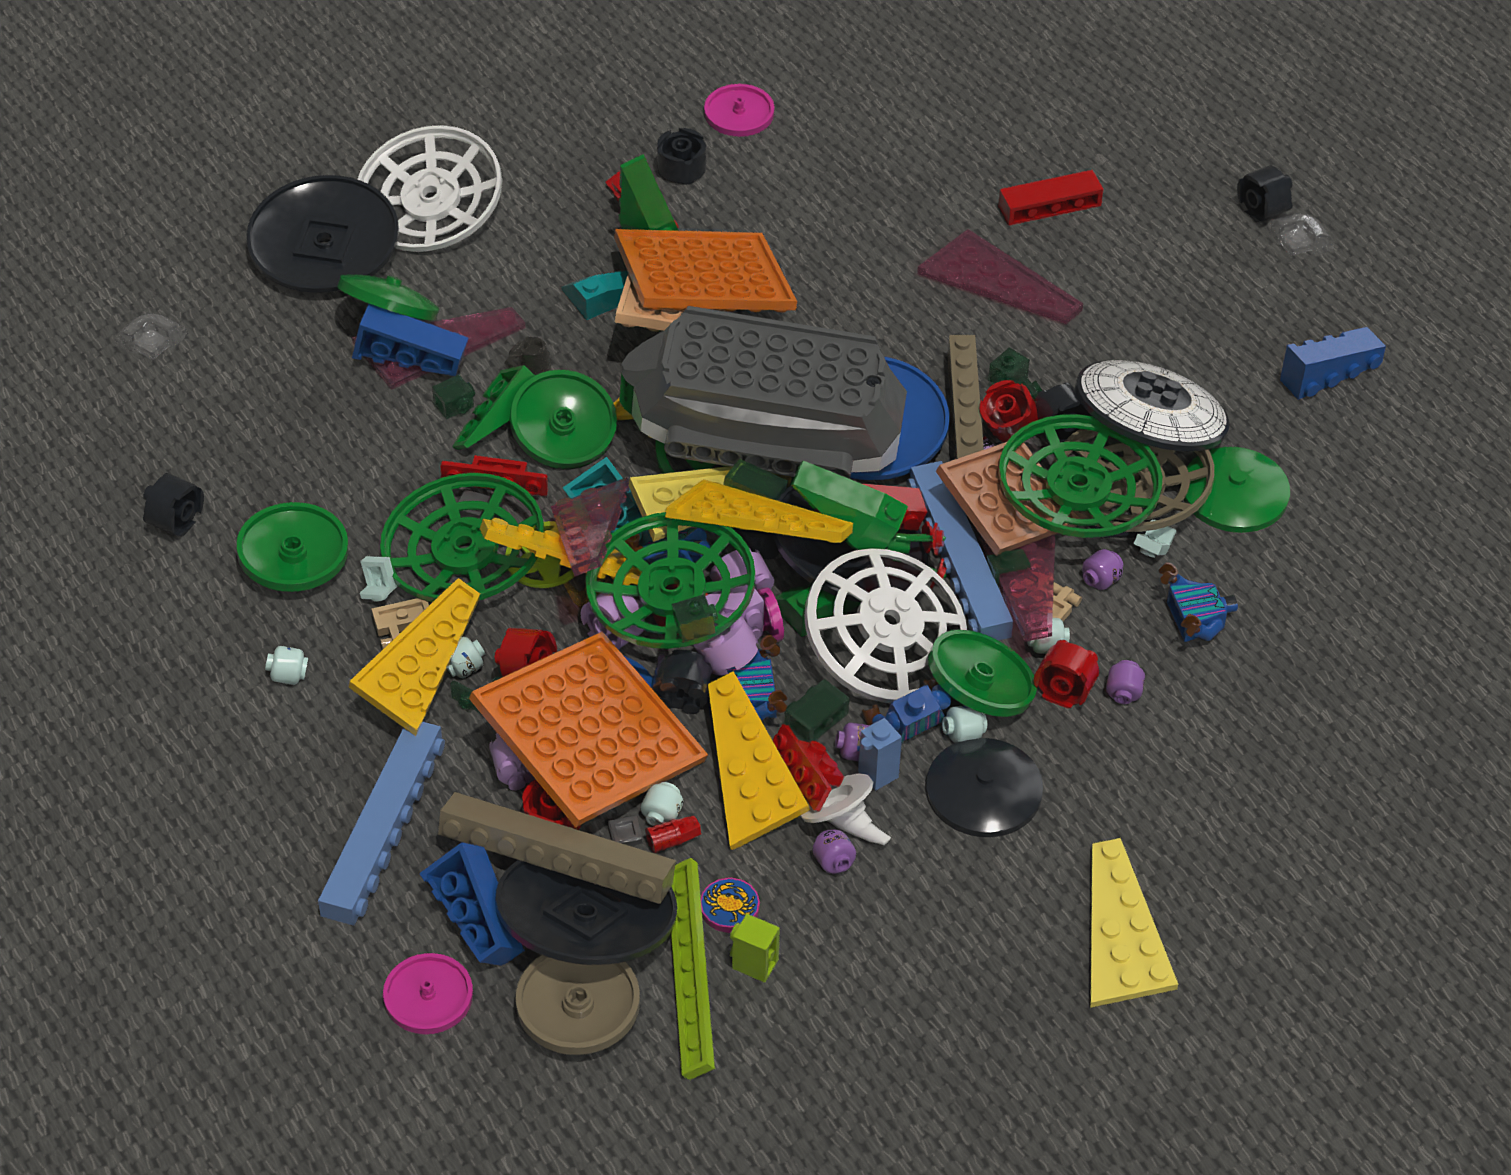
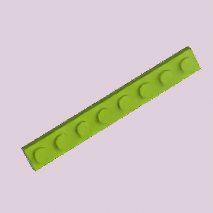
M689 858L675 865L671 887L677 900V916L671 935L682 1075L691 1080L714 1070L715 1065L698 863Z

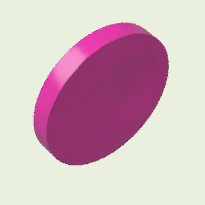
M731 84L716 89L707 97L704 105V115L707 123L722 134L738 137L750 136L763 131L771 124L774 118V103L772 98L758 87L747 84Z
M425 953L405 959L390 972L384 984L383 998L389 1017L399 1027L413 1033L434 1034L452 1028L466 1016L473 1000V987L470 975L458 961L442 954Z

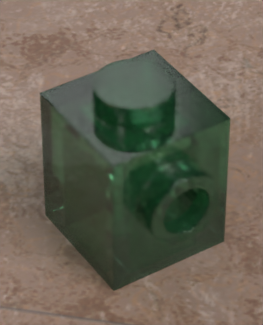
M1010 347L1007 348L990 363L988 381L992 385L1004 380H1012L1014 383L1020 384L1028 377L1030 359Z
M460 374L432 386L433 403L446 420L458 414H465L474 407V388L471 383H466Z
M705 594L672 604L674 623L683 643L716 633L714 621L718 620L717 611L714 604H708Z

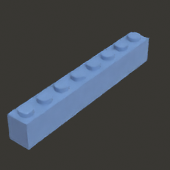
M942 461L911 467L910 479H907V487L920 489L927 509L924 525L925 521H929L933 529L934 523H938L940 530L944 531L946 540L944 541V546L939 548L938 554L944 559L943 567L947 568L945 574L950 575L951 590L955 595L958 594L963 613L969 619V631L979 632L996 640L1011 638L1013 619L967 516L935 472L939 465L943 464Z
M422 722L416 736L403 728L318 900L321 917L354 926L358 917L365 915L368 907L367 898L370 892L375 893L378 888V875L381 869L385 870L389 865L390 850L392 846H397L400 842L401 828L404 823H409L411 819L412 805L415 800L419 801L422 796L423 782L425 778H430L433 773L436 755L441 756L443 753L445 740L442 739L441 726Z

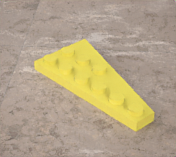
M728 466L630 477L628 486L642 517L666 512L667 506L703 479L765 497L790 487L792 478L791 476ZM667 526L648 530L653 542L667 537ZM678 526V532L691 526Z
M1121 838L1093 843L1091 852L1090 1008L1177 990V979Z

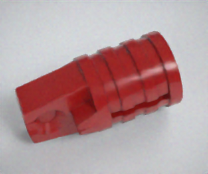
M695 816L672 819L669 822L645 828V834L652 852L657 853L667 848L681 845L701 835V826Z

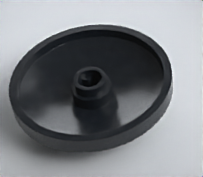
M978 738L957 742L939 753L932 762L927 774L926 793L929 804L935 814L951 828L976 837H999L1021 829L1034 818L1042 801L1043 781L1037 765L1018 747L997 739Z

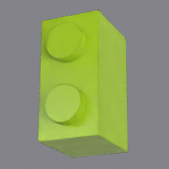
M746 914L741 924L736 923L730 935V940H733V946L730 951V957H733L732 969L765 983L779 960L780 927Z

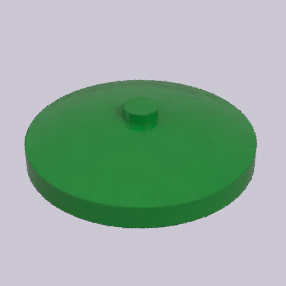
M341 275L337 285L341 291L352 297L413 318L436 320L440 310L438 306L425 296L402 285L401 279L387 275L386 279L368 275Z
M551 370L530 378L517 391L511 407L510 426L518 445L531 458L550 467L571 469L588 465L607 451L616 431L617 415L611 397L595 380L575 371Z
M1220 447L1209 450L1214 462V483L1206 502L1193 513L1198 519L1220 530L1245 533L1267 528L1282 517L1288 506L1290 485L1286 474L1278 464L1269 457L1251 449ZM1198 456L1187 466L1188 472L1204 468ZM1206 477L1190 481L1188 493L1184 498L1185 503L1193 504L1202 495L1206 484Z
M281 503L262 509L244 523L237 537V557L246 575L256 583L278 591L293 592L318 587L339 573L348 556V536L341 521L328 510L308 503Z
M969 630L948 631L941 634L935 640L929 651V668L939 685L957 701L978 712L1000 717L1015 716L1024 712L1036 695L1037 688L1034 684V674L1027 663L1007 645L988 635Z

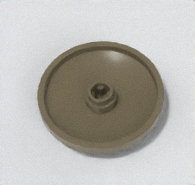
M541 955L524 971L516 990L517 1014L526 1033L541 1046L558 1053L570 1055L598 1052L618 1042L632 1028L640 1007L638 981L626 962L608 965H582L563 962Z

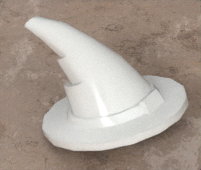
M866 774L847 775L840 787L830 785L832 788L821 810L814 811L808 803L810 811L801 815L804 822L817 823L828 821L837 828L869 842L885 845L891 839L890 836L871 823L872 820L864 811L866 806L863 800L873 787L872 779Z

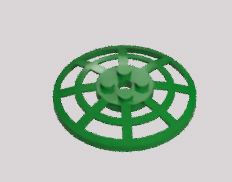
M1078 414L1046 417L1022 427L1011 436L1004 446L1000 456L998 472L1000 485L1006 498L1025 518L1052 532L1082 538L1116 535L1142 523L1158 504L1163 479L1160 464L1148 445L1129 439L1111 430L1093 416ZM1078 428L1096 431L1098 434L1093 444L1084 442L1060 443L1055 430ZM1045 433L1049 446L1037 451L1029 460L1015 452L1026 440L1037 434ZM1111 436L1129 446L1140 456L1141 460L1127 466L1116 454L1104 448L1108 437ZM1064 451H1083L1089 454L1087 458L1078 456L1067 457ZM1054 454L1057 460L1049 470L1036 465L1043 458ZM1099 457L1105 458L1119 470L1109 473L1103 465L1097 462ZM1009 460L1023 468L1022 485L1024 491H1011L1007 484L1006 473ZM1148 468L1153 483L1151 499L1135 497L1136 483L1133 474ZM1031 473L1046 480V489L1032 490L1030 483ZM1125 479L1127 495L1111 493L1112 483ZM1078 481L1084 483L1085 485L1079 486L1074 483ZM1052 498L1061 508L1058 513H1055L1045 507L1039 500ZM1020 501H1030L1039 511L1053 518V520L1049 521L1027 509ZM1106 501L1121 504L1118 509L1106 516L1098 508L1106 503ZM1130 506L1146 508L1140 515L1128 522L1117 526L1110 522L1124 514ZM1072 510L1088 511L1093 519H1076L1068 516ZM1067 523L1080 526L1099 525L1101 529L1073 528L1064 526L1063 524Z
M465 473L437 479L413 491L391 512L381 534L382 557H390L394 572L392 577L396 585L408 594L421 600L434 602L440 596L434 593L439 589L446 590L452 584L446 582L453 574H468L471 582L466 584L480 593L479 600H484L513 586L526 575L538 557L532 553L529 559L518 558L520 550L513 548L510 556L498 554V543L486 540L480 530L482 520H492L494 515H496L509 525L517 527L519 524L530 527L536 525L537 531L544 533L543 517L536 500L517 483L491 474ZM487 487L495 489L489 503L484 501H462L456 503L452 489ZM442 493L446 506L432 512L420 523L406 517L421 502ZM505 493L521 501L531 512L532 516L517 523L509 512L499 507ZM464 510L484 511L480 519L475 517L461 518L459 511ZM449 515L450 521L440 527L437 532L428 528L435 521ZM400 525L413 532L408 543V557L391 558L392 539ZM421 537L431 541L432 553L416 555ZM471 544L467 548H459L460 545ZM436 562L443 570L434 579L425 573L420 565ZM488 564L502 565L493 574L483 579L481 578L479 570ZM412 567L416 575L429 585L422 591L409 586L397 575L395 568ZM510 567L520 568L508 579L496 586L485 589L484 585L498 579Z
M666 512L631 521L608 536L592 556L587 570L586 589L593 613L599 622L611 633L636 645L671 649L704 642L729 628L743 614L751 601L755 590L756 573L754 559L748 545L731 527L665 517ZM667 526V541L650 544L637 552L625 542L630 537L643 531ZM678 526L702 528L720 537L709 549L695 542L678 540ZM729 543L742 557L747 574L730 578L727 565L719 556ZM616 548L627 560L623 562L617 571L613 584L598 582L597 576L602 564ZM667 550V558L657 560L650 565L643 560V558L651 554ZM679 550L692 551L702 555V557L694 563L688 559L679 558ZM713 563L719 570L722 580L706 583L703 571ZM633 566L641 572L638 586L623 585L626 575ZM670 584L679 585V587L674 590L666 589V587ZM747 585L745 597L739 607L728 618L718 614L727 603L731 589ZM722 591L718 602L712 610L701 604L706 593ZM596 592L613 594L617 609L624 618L613 624L606 619L597 602ZM622 595L639 596L643 606L631 613L624 604ZM691 611L702 617L692 623L677 626L678 616L685 615ZM654 613L666 617V627L651 625L642 620ZM709 621L717 625L701 634L677 639V633L694 630ZM635 625L648 632L665 634V640L638 637L623 630Z

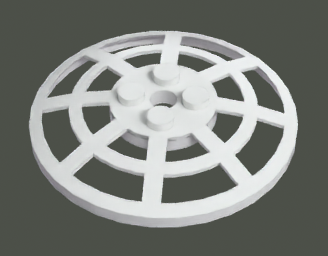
M426 126L394 137L371 155L358 176V180L368 183L380 164L391 172L385 180L381 192L389 199L393 206L403 205L407 213L398 220L399 232L411 237L425 238L424 244L397 243L396 249L412 252L445 248L470 236L491 216L498 203L502 188L501 168L495 153L489 145L480 137L467 130L450 126ZM435 138L456 139L466 142L471 146L463 157L450 152H436ZM425 140L426 153L411 157L399 166L388 157L406 145ZM479 151L488 159L495 178L482 183L478 171L471 164V161ZM436 160L450 161L457 165L449 172L448 170L437 168ZM426 162V169H422L411 176L405 172L414 165ZM464 170H467L474 181V185L460 188L457 178ZM398 178L404 183L401 195L389 196L391 187ZM495 188L493 198L484 213L478 219L471 216L480 202L482 192ZM429 192H437L436 195L431 198L425 197L426 194ZM474 195L472 203L466 212L456 208L462 197ZM448 215L457 220L444 228L436 230L437 221ZM414 220L426 222V231H415L405 228V226ZM463 223L469 226L452 237L435 242L436 236L451 232Z
M871 548L856 550L835 559L820 572L811 586L806 599L805 627L810 645L818 660L840 684L854 693L884 703H892L917 690H909L908 673L921 670L929 665L928 654L933 645L922 634L924 622L938 623V637L947 632V624L958 625L960 630H967L962 607L947 583L934 570L919 560L887 549ZM869 556L873 566L872 568L855 573L847 580L833 573L841 564L858 557ZM881 557L899 560L915 567L921 573L916 578L903 570L885 567ZM876 575L879 588L868 593L855 585V583L863 578ZM888 575L900 577L912 584L906 591L891 587ZM930 579L948 597L956 614L943 611L938 598L926 585ZM827 581L840 588L834 601V616L817 619V598L823 583ZM920 591L928 597L936 612L922 611L914 599ZM847 593L862 601L858 607L857 614L843 615V605ZM884 615L893 616L897 624L892 625L888 623ZM858 625L862 636L866 639L861 648L853 641L846 626ZM836 628L843 644L854 655L845 669L828 651L821 638L820 630ZM915 643L927 653L923 658L906 664L905 650L911 648ZM875 648L891 652L894 655L895 664L882 662L873 658L870 654ZM863 663L878 671L896 674L897 690H887L872 686L859 680L854 674Z

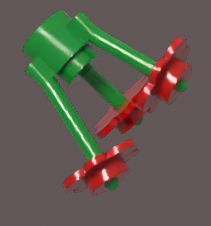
M925 521V525L922 526V534L896 533L886 549L909 554L911 542H922L925 553H929L933 545L934 555H938L939 548L944 546L946 537L944 536V531L938 527V523H934L932 529L929 521ZM943 558L939 561L936 569L930 567L942 579L946 577L945 572L947 569L943 567ZM931 581V584H930V588H931V589L934 587V584H935L934 581Z

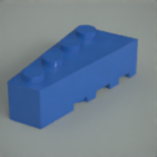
M368 304L359 325L352 358L361 360L362 356L370 357L376 363L384 364V361L387 360L398 362L399 367L409 368V366L416 365L420 366L422 371L456 376L469 338L434 326L433 324Z
M1368 327L1342 332L1337 338H1334L1332 335L1324 336L1320 342H1314L1312 339L1303 342L1302 346L1298 347L1295 344H1289L1286 347L1280 381L1298 400L1306 396L1312 397L1326 387L1332 388L1349 377L1355 378L1369 368L1375 369L1380 366L1386 346Z
M461 842L419 873L422 879L429 882L433 888L432 893L438 901H442L448 910L446 914L450 920L457 923L461 929V936L479 962L501 966L524 951L522 944L511 936L497 915L495 897L498 881L485 847Z

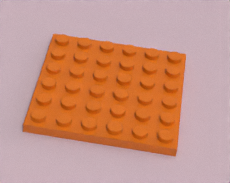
M615 229V242L643 308L650 310L672 308L682 311L688 306L705 309H723L729 312L736 311L737 309L752 312L774 310L780 313L787 310L796 311L797 300L763 233Z
M603 631L472 691L469 697L470 701L575 827L648 791L654 784L665 782L705 762L708 756L707 752Z

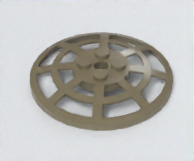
M1079 429L1064 442H1085L1097 436L1098 432ZM1116 443L1104 447L1112 453L1123 451V457L1120 458L1127 466L1141 460L1140 456H1134V451L1124 443ZM1148 445L1152 452L1157 455L1156 458L1160 467L1168 460L1180 475L1165 477V472L1161 467L1163 479L1158 504L1165 507L1152 512L1145 520L1160 517L1173 509L1181 512L1157 521H1143L1125 532L1157 530L1178 523L1195 513L1206 502L1214 483V462L1209 450L1194 451L1202 461L1204 468L1188 472L1183 461L1174 454V450ZM1064 451V452H1065L1066 456L1068 457L1069 454H1070L1072 451ZM1076 451L1080 456L1087 458L1089 454L1088 452ZM1055 457L1052 465L1057 461ZM1099 457L1097 462L1103 465L1109 473L1119 470L1111 462L1107 464L1101 459L1103 457ZM1148 468L1133 474L1135 481H1138L1136 482L1135 497L1151 499L1153 483ZM1206 477V484L1202 495L1193 504L1182 502L1188 493L1190 481ZM1125 479L1113 482L1111 493L1126 496L1127 485ZM1078 481L1074 483L1079 486L1085 485L1084 483ZM1181 484L1180 491L1175 499L1162 495L1165 487ZM1106 501V503L1098 508L1106 516L1112 513L1108 511L1115 505L1121 506V504ZM1130 506L1132 515L1122 514L1116 520L1130 521L1142 513V507ZM1073 510L1080 519H1093L1088 511ZM1110 521L1114 526L1122 524V522Z

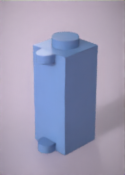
M885 718L861 730L858 772L866 774L872 779V788L875 791L899 778L902 737Z

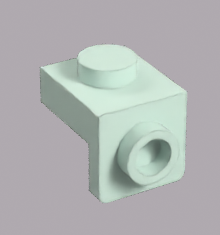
M1167 526L1157 530L1146 531L1145 534L1137 535L1134 544L1141 547L1140 552L1147 556L1155 558L1156 555H1166L1176 530Z
M366 556L361 561L367 587L360 592L361 599H372V601L376 602L385 600L397 587L392 577L394 572L390 557Z

